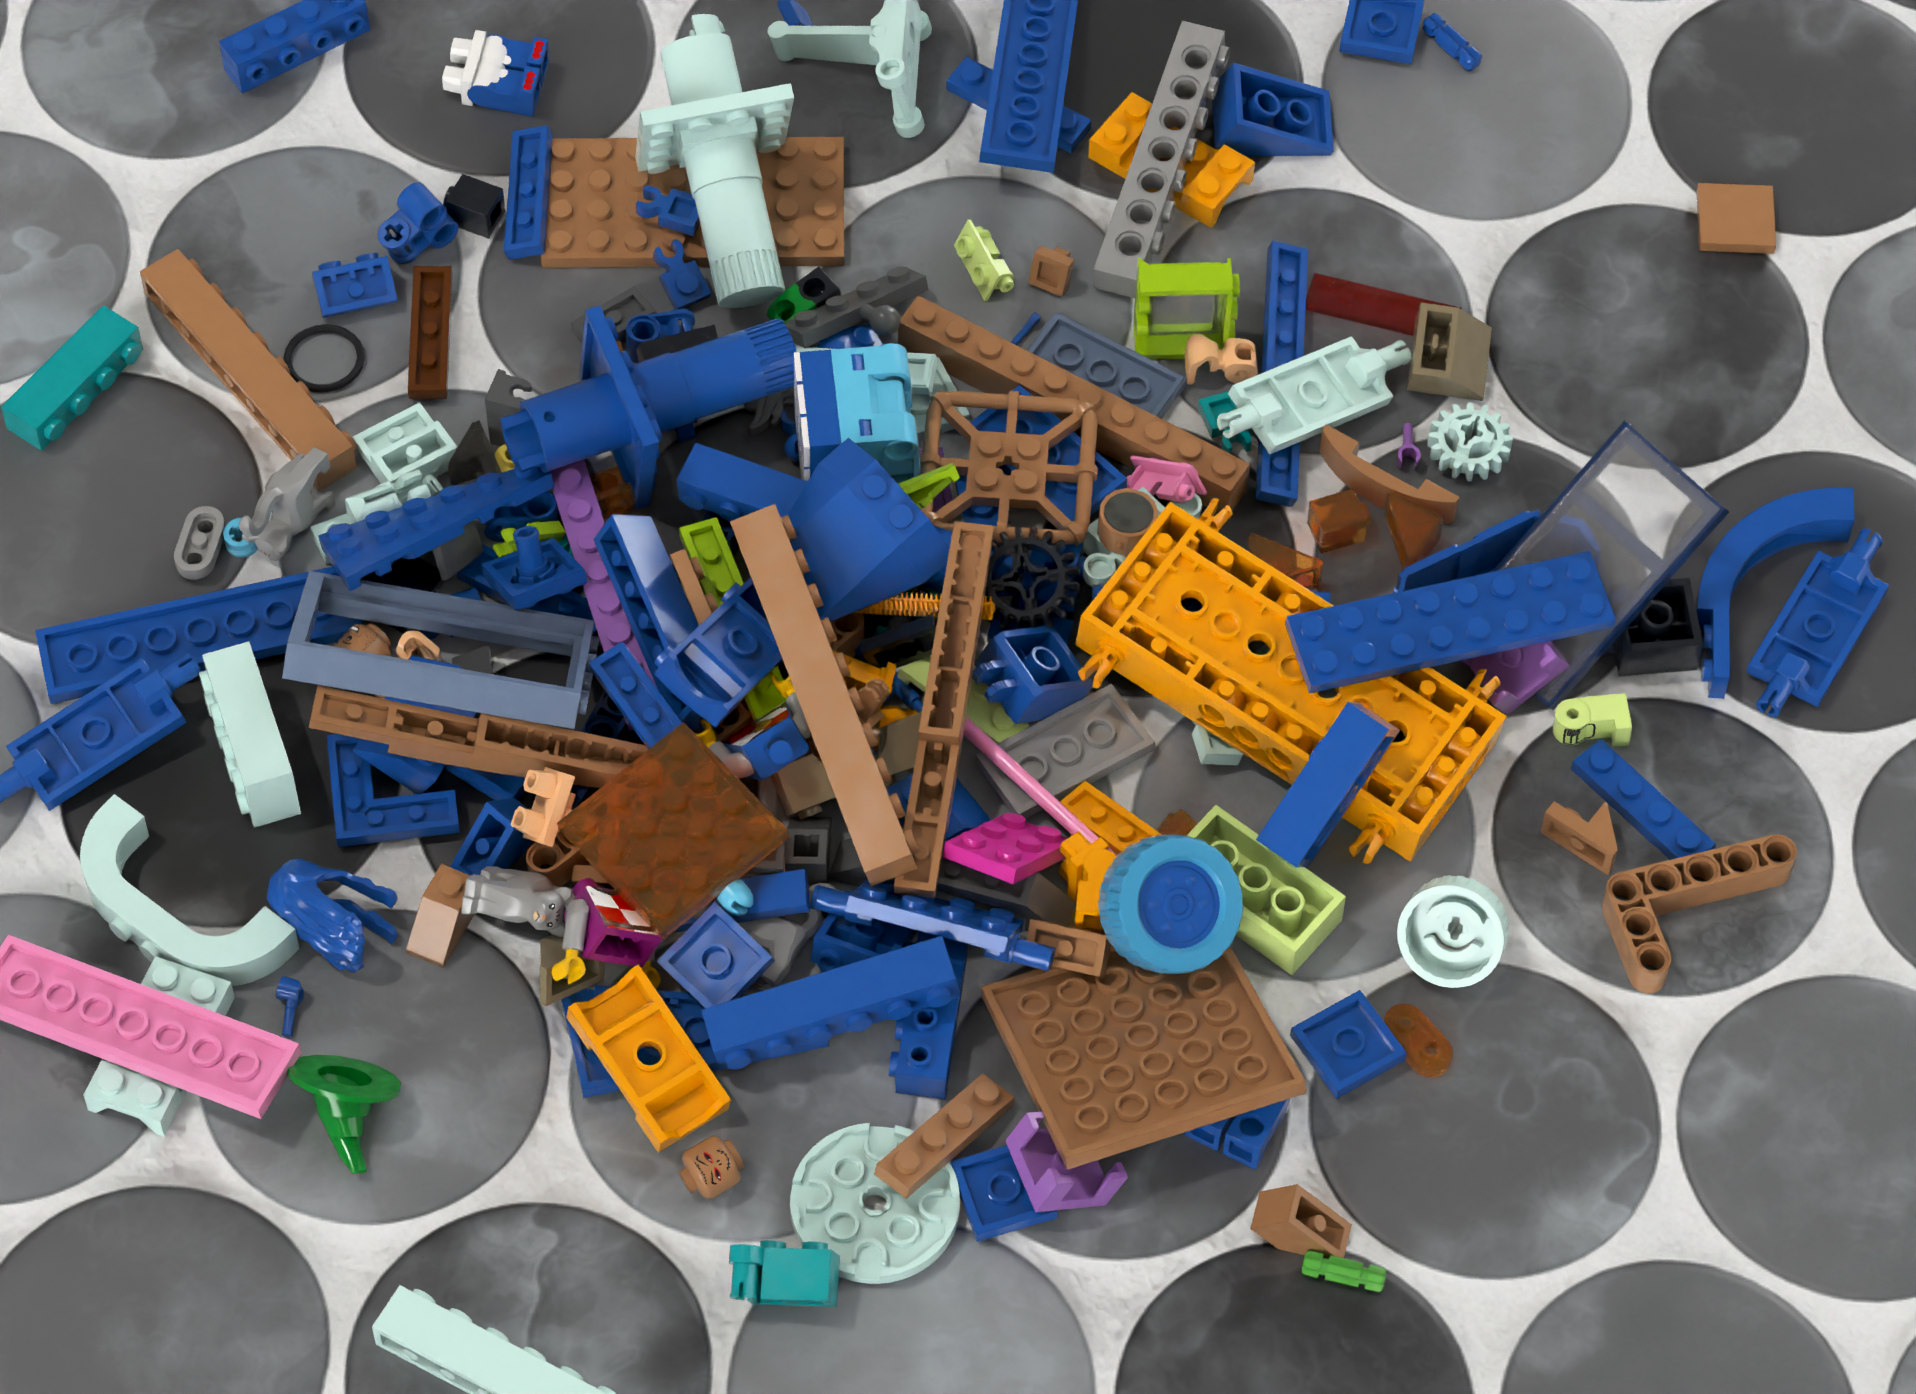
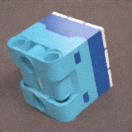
M889 343L871 347L794 352L795 424L802 480L808 481L818 463L847 438L851 439L875 458L897 484L919 476L920 453L916 421L914 416L910 414V408H912V387L908 355L905 347Z

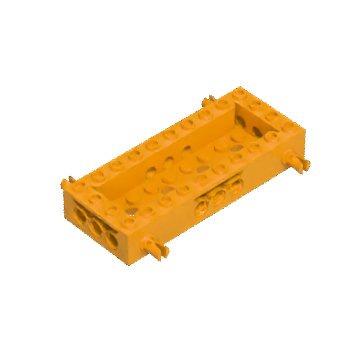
M1212 499L1199 519L1169 502L1080 617L1075 645L1091 655V658L1084 667L1078 671L1081 680L1084 682L1098 670L1094 676L1092 687L1099 688L1103 680L1113 669L1291 785H1293L1309 761L1310 754L1319 741L1325 737L1347 702L1361 703L1400 729L1405 739L1401 742L1391 743L1342 816L1343 819L1362 830L1354 843L1350 845L1349 851L1355 857L1368 844L1369 848L1363 863L1370 864L1381 846L1385 845L1411 862L1497 743L1507 716L1486 702L1500 686L1499 678L1495 675L1484 687H1480L1487 669H1479L1465 690L1429 667L1335 688L1337 695L1329 699L1321 697L1317 692L1309 694L1285 626L1287 616L1332 607L1333 605L1220 534L1218 531L1231 518L1233 512L1226 505L1225 508L1214 516L1219 499ZM1186 598H1195L1202 604L1203 608L1196 612H1190L1182 607L1181 601ZM1252 641H1262L1269 647L1270 651L1264 655H1256L1250 651L1248 644Z

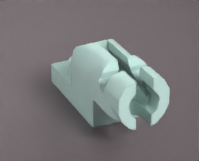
M419 469L399 476L395 483L388 480L375 488L345 498L346 514L310 527L312 537L326 565L331 562L321 548L318 535L328 532L329 528L337 524H353L362 521L367 515L376 511L388 512L400 508L408 500L431 497L427 484L422 485V474Z

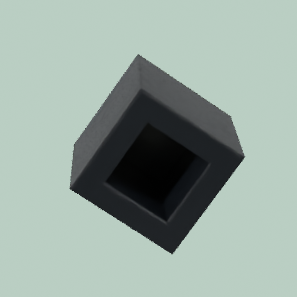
M465 174L461 175L455 186L448 188L444 197L443 205L460 229L488 239L505 213L503 188Z

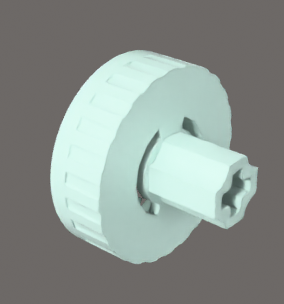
M1458 875L1443 876L1423 884L1408 901L1398 923V944L1407 964L1421 978L1442 987H1466L1487 977L1498 964L1507 946L1509 920L1503 904H1501L1497 895L1490 888L1472 878L1469 879ZM1436 933L1440 941L1453 948L1463 947L1471 941L1472 943L1462 950H1450L1440 945L1432 934Z

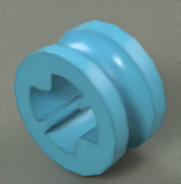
M236 518L228 522L224 527L223 536L226 549L235 557L244 558L256 553L258 548L255 542H248L243 539L241 542L235 541V538H240L243 535L239 529V522L242 518Z

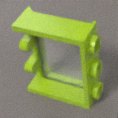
M1138 257L1133 318L1135 352L1151 360L1185 359L1186 343L1192 335H1204L1216 342L1218 349L1223 348L1224 342L1227 339L1235 338L1240 278L1239 273L1232 274L1231 258H1227V263L1197 262L1149 265Z

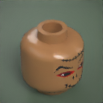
M711 1136L683 1153L682 1162L685 1168L678 1173L690 1194L698 1191L704 1198L713 1199L740 1182V1171L745 1166L729 1139L722 1141L716 1136Z

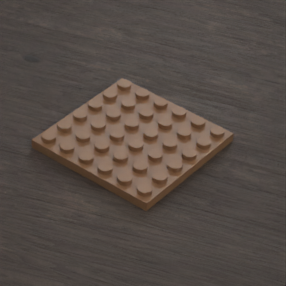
M1112 945L1110 947L1106 974L1102 977L1051 967L1049 972L1036 969L981 986L982 999L1038 1112H1043L1044 1114L1042 1120L1067 1170L1306 1093V1082L1231 946L1224 951L1219 959L1211 962L1209 966L1189 973L1164 974L1144 970L1142 967L1132 965L1125 957L1120 956Z

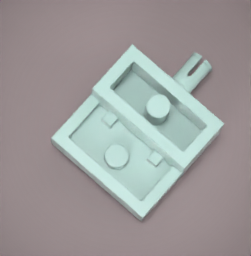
M420 402L352 437L357 451L381 484L388 480L395 483L399 476L419 469L422 474V485L427 484L431 497L440 494V491L443 490V487L436 478L460 465L458 447L440 422L432 420Z

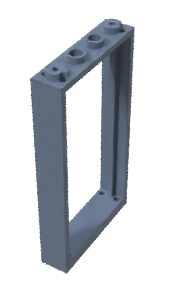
M309 571L288 638L282 679L575 729L577 714H586L593 676L589 669V662L596 658L599 637L592 636L594 620L525 608L514 610L512 606L365 580H360L362 586L350 592L340 576ZM320 612L571 656L566 687L310 643Z

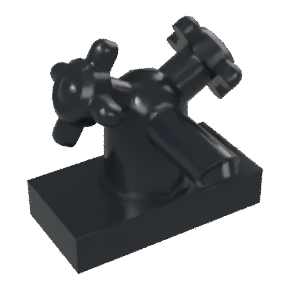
M921 586L909 590L913 592V598H915L916 593H918V598H920L921 593H923V598H925L926 593L928 598H930L929 592ZM899 613L898 615L867 614L869 621L867 629L869 631L875 632L878 625L887 627V631L860 641L861 653L870 665L881 669L882 667L886 668L887 663L891 662L896 664V668L932 655L937 619L933 614L919 619L914 615L904 616L903 614L900 616Z

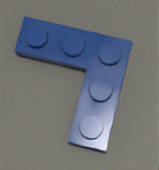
M341 734L327 735L338 847L460 833L455 790L374 799L371 764L352 752L360 738Z

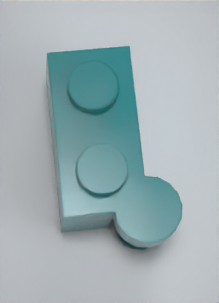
M774 1240L760 1241V1246L746 1244L730 1245L729 1264L733 1265L731 1299L745 1300V1298H748L747 1301L753 1305L837 1307L840 1255L828 1249L827 1243L802 1242V1248H786L785 1242Z

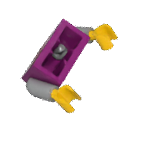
M585 878L577 882L572 892L575 898L568 904L564 914L565 932L562 949L566 951L565 959L554 964L552 967L554 980L559 981L566 977L567 974L568 984L579 980L586 971L583 960L578 957V953H581L585 959L629 966L639 964L656 989L661 982V978L657 970L651 967V961H655V949L664 938V935L626 892L598 887L591 878Z

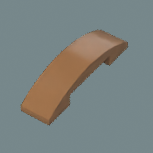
M1327 424L1324 426L1319 452L1335 475L1354 492L1387 511L1413 520L1437 524H1452L1455 521L1459 496L1425 479L1419 489L1414 488L1357 456L1358 441Z

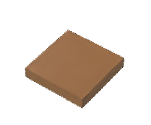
M1698 183L1696 198L1699 251L1775 253L1776 234L1773 186Z

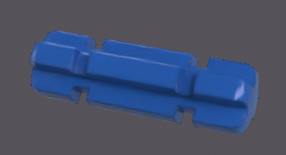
M1433 13L1424 20L1423 30L1431 38L1437 37L1435 41L1455 60L1460 58L1458 62L1466 70L1472 71L1480 65L1482 54L1474 46L1468 47L1470 43L1451 25L1447 24L1445 26L1446 21L1439 14Z

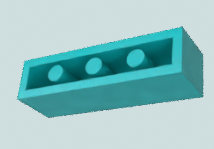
M103 305L1 406L6 428L40 451H43L52 441L58 440L65 428L77 416L84 414L89 408L90 403L103 390L110 388L116 377L128 365L137 361L143 350L139 327Z

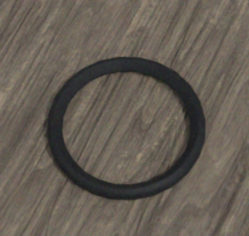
M323 324L306 328L297 333L287 345L283 360L290 370L291 377L296 382L302 381L310 391L328 392L343 388L359 375L363 368L365 354L361 341L354 333L337 325ZM319 332H332L350 340L357 354L356 363L352 371L343 379L331 384H314L299 377L293 369L291 358L297 344L309 335Z

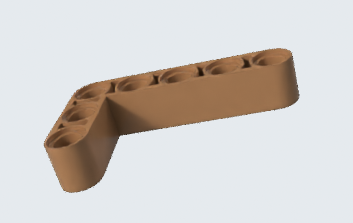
M1780 834L1769 835L1612 875L1606 885L1601 905L1602 913L1633 987L1639 992L1650 994L1660 991L1666 982L1672 959L1655 916L1786 883L1790 878L1797 855V847L1793 840ZM1769 858H1776V859H1779V860L1782 861V862H1781V863H1777V862L1772 861V860L1769 859ZM1731 867L1740 868L1744 872L1734 871ZM1692 877H1701L1706 881L1700 882ZM1654 886L1664 887L1668 891L1657 890ZM1615 896H1624L1629 900H1619ZM1629 930L1640 931L1643 935H1634ZM1643 965H1651L1658 970H1648Z

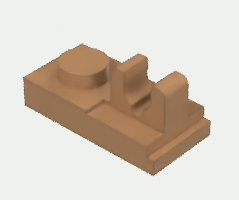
M1030 919L1026 940L1056 948L1052 967L1098 977L1105 976L1111 943H1109L1105 934Z

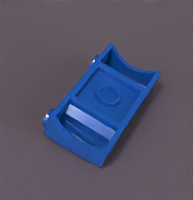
M751 577L742 586L736 582L721 598L723 604L675 649L669 645L654 661V664L659 667L654 675L678 699L714 727H717L780 662H784Z

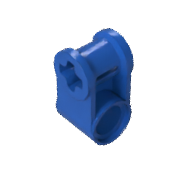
M675 309L669 312L648 315L640 314L631 318L626 325V351H628L632 362H639L636 349L640 343L693 330L695 324L693 312L687 309Z
M546 491L518 506L507 507L503 505L497 508L494 512L495 518L486 522L484 534L490 540L506 542L501 535L502 526L505 529L515 528L517 530L525 527L527 523L560 522L555 496L551 492Z

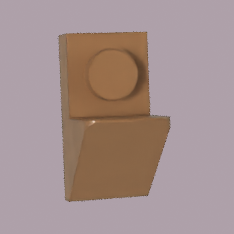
M1554 801L1545 812L1541 833L1609 875L1613 870L1618 849L1607 802H1604L1590 821L1586 822L1575 810L1564 808Z

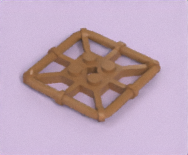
M938 391L931 396V403L926 413L923 452L920 454V475L950 463L955 465L958 475H967L966 491L936 512H932L933 502L926 508L920 509L934 526L953 531L954 523L948 522L971 505L999 507L997 526H994L993 541L996 542L997 546H1002L1003 542L999 535L1001 532H1006L1010 540L1016 539L1015 527H1008L1009 508L1037 509L1058 529H1038V540H1041L1047 531H1051L1054 535L1051 545L1062 539L1066 545L1073 544L1078 546L1086 540L1085 534L1090 524L1093 482L1098 477V468L1095 465L1098 422L1095 413L1096 407L1090 401L1086 400L1083 402L1072 398L1019 395V391H1009V394L961 391L943 393ZM954 406L1008 410L1006 433L978 431ZM1018 410L1071 414L1043 435L1016 433ZM942 417L970 443L969 459L945 458L938 455ZM1082 426L1079 463L1076 466L1048 464L1049 449ZM1010 464L1018 470H1012L1011 475H1003V470L999 467ZM1046 481L1077 483L1074 521H1070L1045 496ZM1021 528L1024 538H1028L1030 528Z

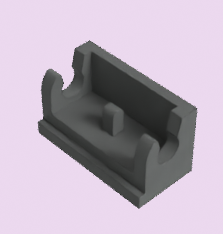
M500 369L497 370L485 397L490 444L501 447L505 444L500 418L520 412V402L525 400L521 397H514L513 390L521 389L524 392H531L532 386L527 380L507 375L504 370Z

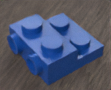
M829 913L814 936L810 961L817 963V966L823 972L907 947L918 930L877 920L873 926H867Z

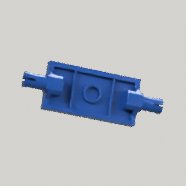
M1862 529L1850 551L1843 553L1841 556L1831 557L1819 550L1748 665L1746 673L1769 683L1756 702V707L1760 712L1765 713L1770 705L1772 708L1768 716L1778 717L1790 694L1816 707H1819L1887 594L1889 584L1875 578L1869 564L1878 548L1883 544V539L1878 533L1875 532L1868 542L1867 538L1871 530Z
M189 652L186 653L185 656L160 672L157 669L152 671L142 658L8 744L6 748L14 758L12 762L14 766L0 774V803L28 786L29 789L32 787L35 789L47 809L51 811L187 723L171 698L174 696L172 692L197 677L199 672H201L200 667Z
M867 879L851 893L817 885L811 897V909L845 917V920L867 926H873L877 920L982 947L985 948V957L1009 964L1015 962L1049 972L1054 960L1055 947L1021 939L1024 921L1015 919L1014 913L1008 910L991 908L990 912L974 908V902L963 898H951L950 901L936 897L928 898L894 893L895 881L890 879L872 887Z

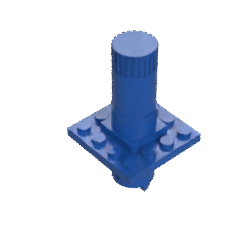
M599 305L585 310L579 379L581 382L521 401L520 412L500 418V423L507 450L514 466L520 473L540 467L546 473L611 451L634 508L637 510L649 506L651 502L652 490L655 489L654 475L658 473L656 459L660 458L658 444L662 442L661 434L691 424L694 420L794 387V352H797L796 346L786 325L780 318L674 353L668 352L633 364L628 351L620 352L615 341L618 340L615 323L611 317L605 318Z

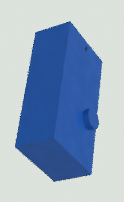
M1347 702L1325 737L1319 741L1310 754L1309 761L1256 840L1296 868L1310 866L1400 730L1361 703Z

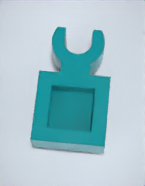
M1229 391L1198 399V410L1210 437L1214 438L1222 435L1221 449L1232 454L1231 443L1239 442L1243 445L1244 450L1249 452L1252 439L1247 430L1231 438H1226L1222 433L1229 430L1230 427L1220 431L1217 425V418L1220 414L1237 409V406L1228 395Z

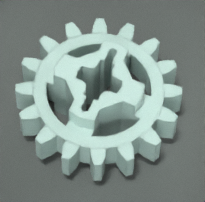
M1468 402L1466 409L1461 410L1457 404H1453L1451 414L1441 410L1438 421L1432 420L1427 441V447L1431 448L1430 458L1431 460L1440 459L1438 467L1440 471L1451 468L1452 478L1454 479L1460 473H1465L1467 481H1472L1473 475L1478 473L1485 480L1488 478L1489 469L1499 473L1502 463H1507L1509 460L1513 436L1509 435V423L1500 424L1501 414L1499 412L1491 416L1487 414V405H1483L1480 410H1474L1473 403Z

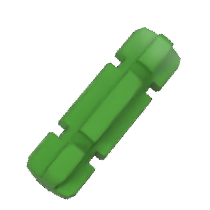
M1312 1250L1307 1251L1304 1256L1302 1274L1305 1276L1319 1278L1320 1274L1324 1275L1327 1281L1357 1288L1359 1284L1365 1285V1290L1381 1292L1384 1287L1386 1269L1384 1267L1370 1264L1369 1268L1363 1267V1262L1330 1255L1329 1259L1323 1258L1324 1253Z

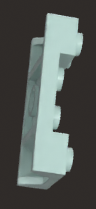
M157 956L154 957L141 983L144 986L226 1016L235 998L230 981ZM101 1060L83 1096L88 1111L97 1113L106 1108L139 1118L156 1134L165 1137L187 1091L115 1063Z

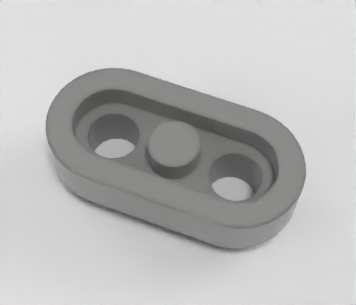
M201 506L192 510L185 519L174 551L176 569L184 578L191 580L201 579L209 575L214 569L224 540L223 531L225 527L224 517L218 509L210 506ZM204 529H211V530H212V531H210L209 533H203V532H201V531H203ZM194 561H200L198 564H190Z

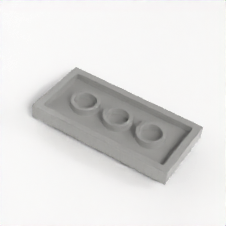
M1112 684L997 744L1058 801L1065 798L1084 781L1092 784L1155 750V741ZM982 752L976 755L977 766L1011 813L1028 818L1043 810L1037 802Z

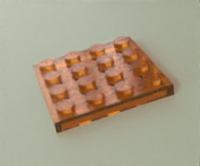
M684 722L557 822L559 831L662 940L716 898L727 885L738 880L790 838L788 829Z

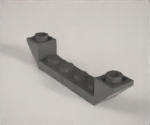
M852 838L842 840L829 872V879L859 887L867 880L866 874ZM942 857L937 891L1026 914L1025 930L1027 931L1030 919L1065 926L1070 925L1076 902L1039 872L1015 884H1011Z

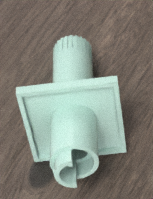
M712 14L692 15L691 20L694 30H690V36L673 41L660 51L671 106L640 111L635 159L638 172L648 170L650 174L665 172L672 165L679 164L680 168L686 167L692 198L695 199L718 305L722 306V308H744L776 299L785 291L762 189L763 180L756 150L758 149L759 153H769L778 150L780 145L785 144L794 94L791 83L742 92L731 39L728 35L722 33L725 32L723 24L717 16Z

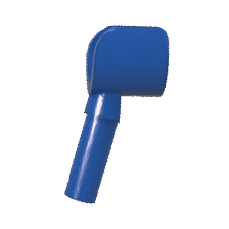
M283 976L277 986L276 998L287 1002L282 1036L291 1037L295 1011L297 1010V1005H300L304 998V990L298 980Z

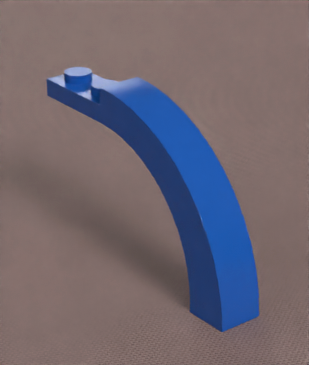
M1833 487L1813 489L1776 499L1744 517L1718 543L1703 572L1695 603L1700 630H1702L1703 648H1708V658H1703L1701 668V681L1708 682V698L1724 699L1730 678L1729 606L1731 596L1738 584L1757 564L1781 550L1811 542H1848L1854 523V488Z

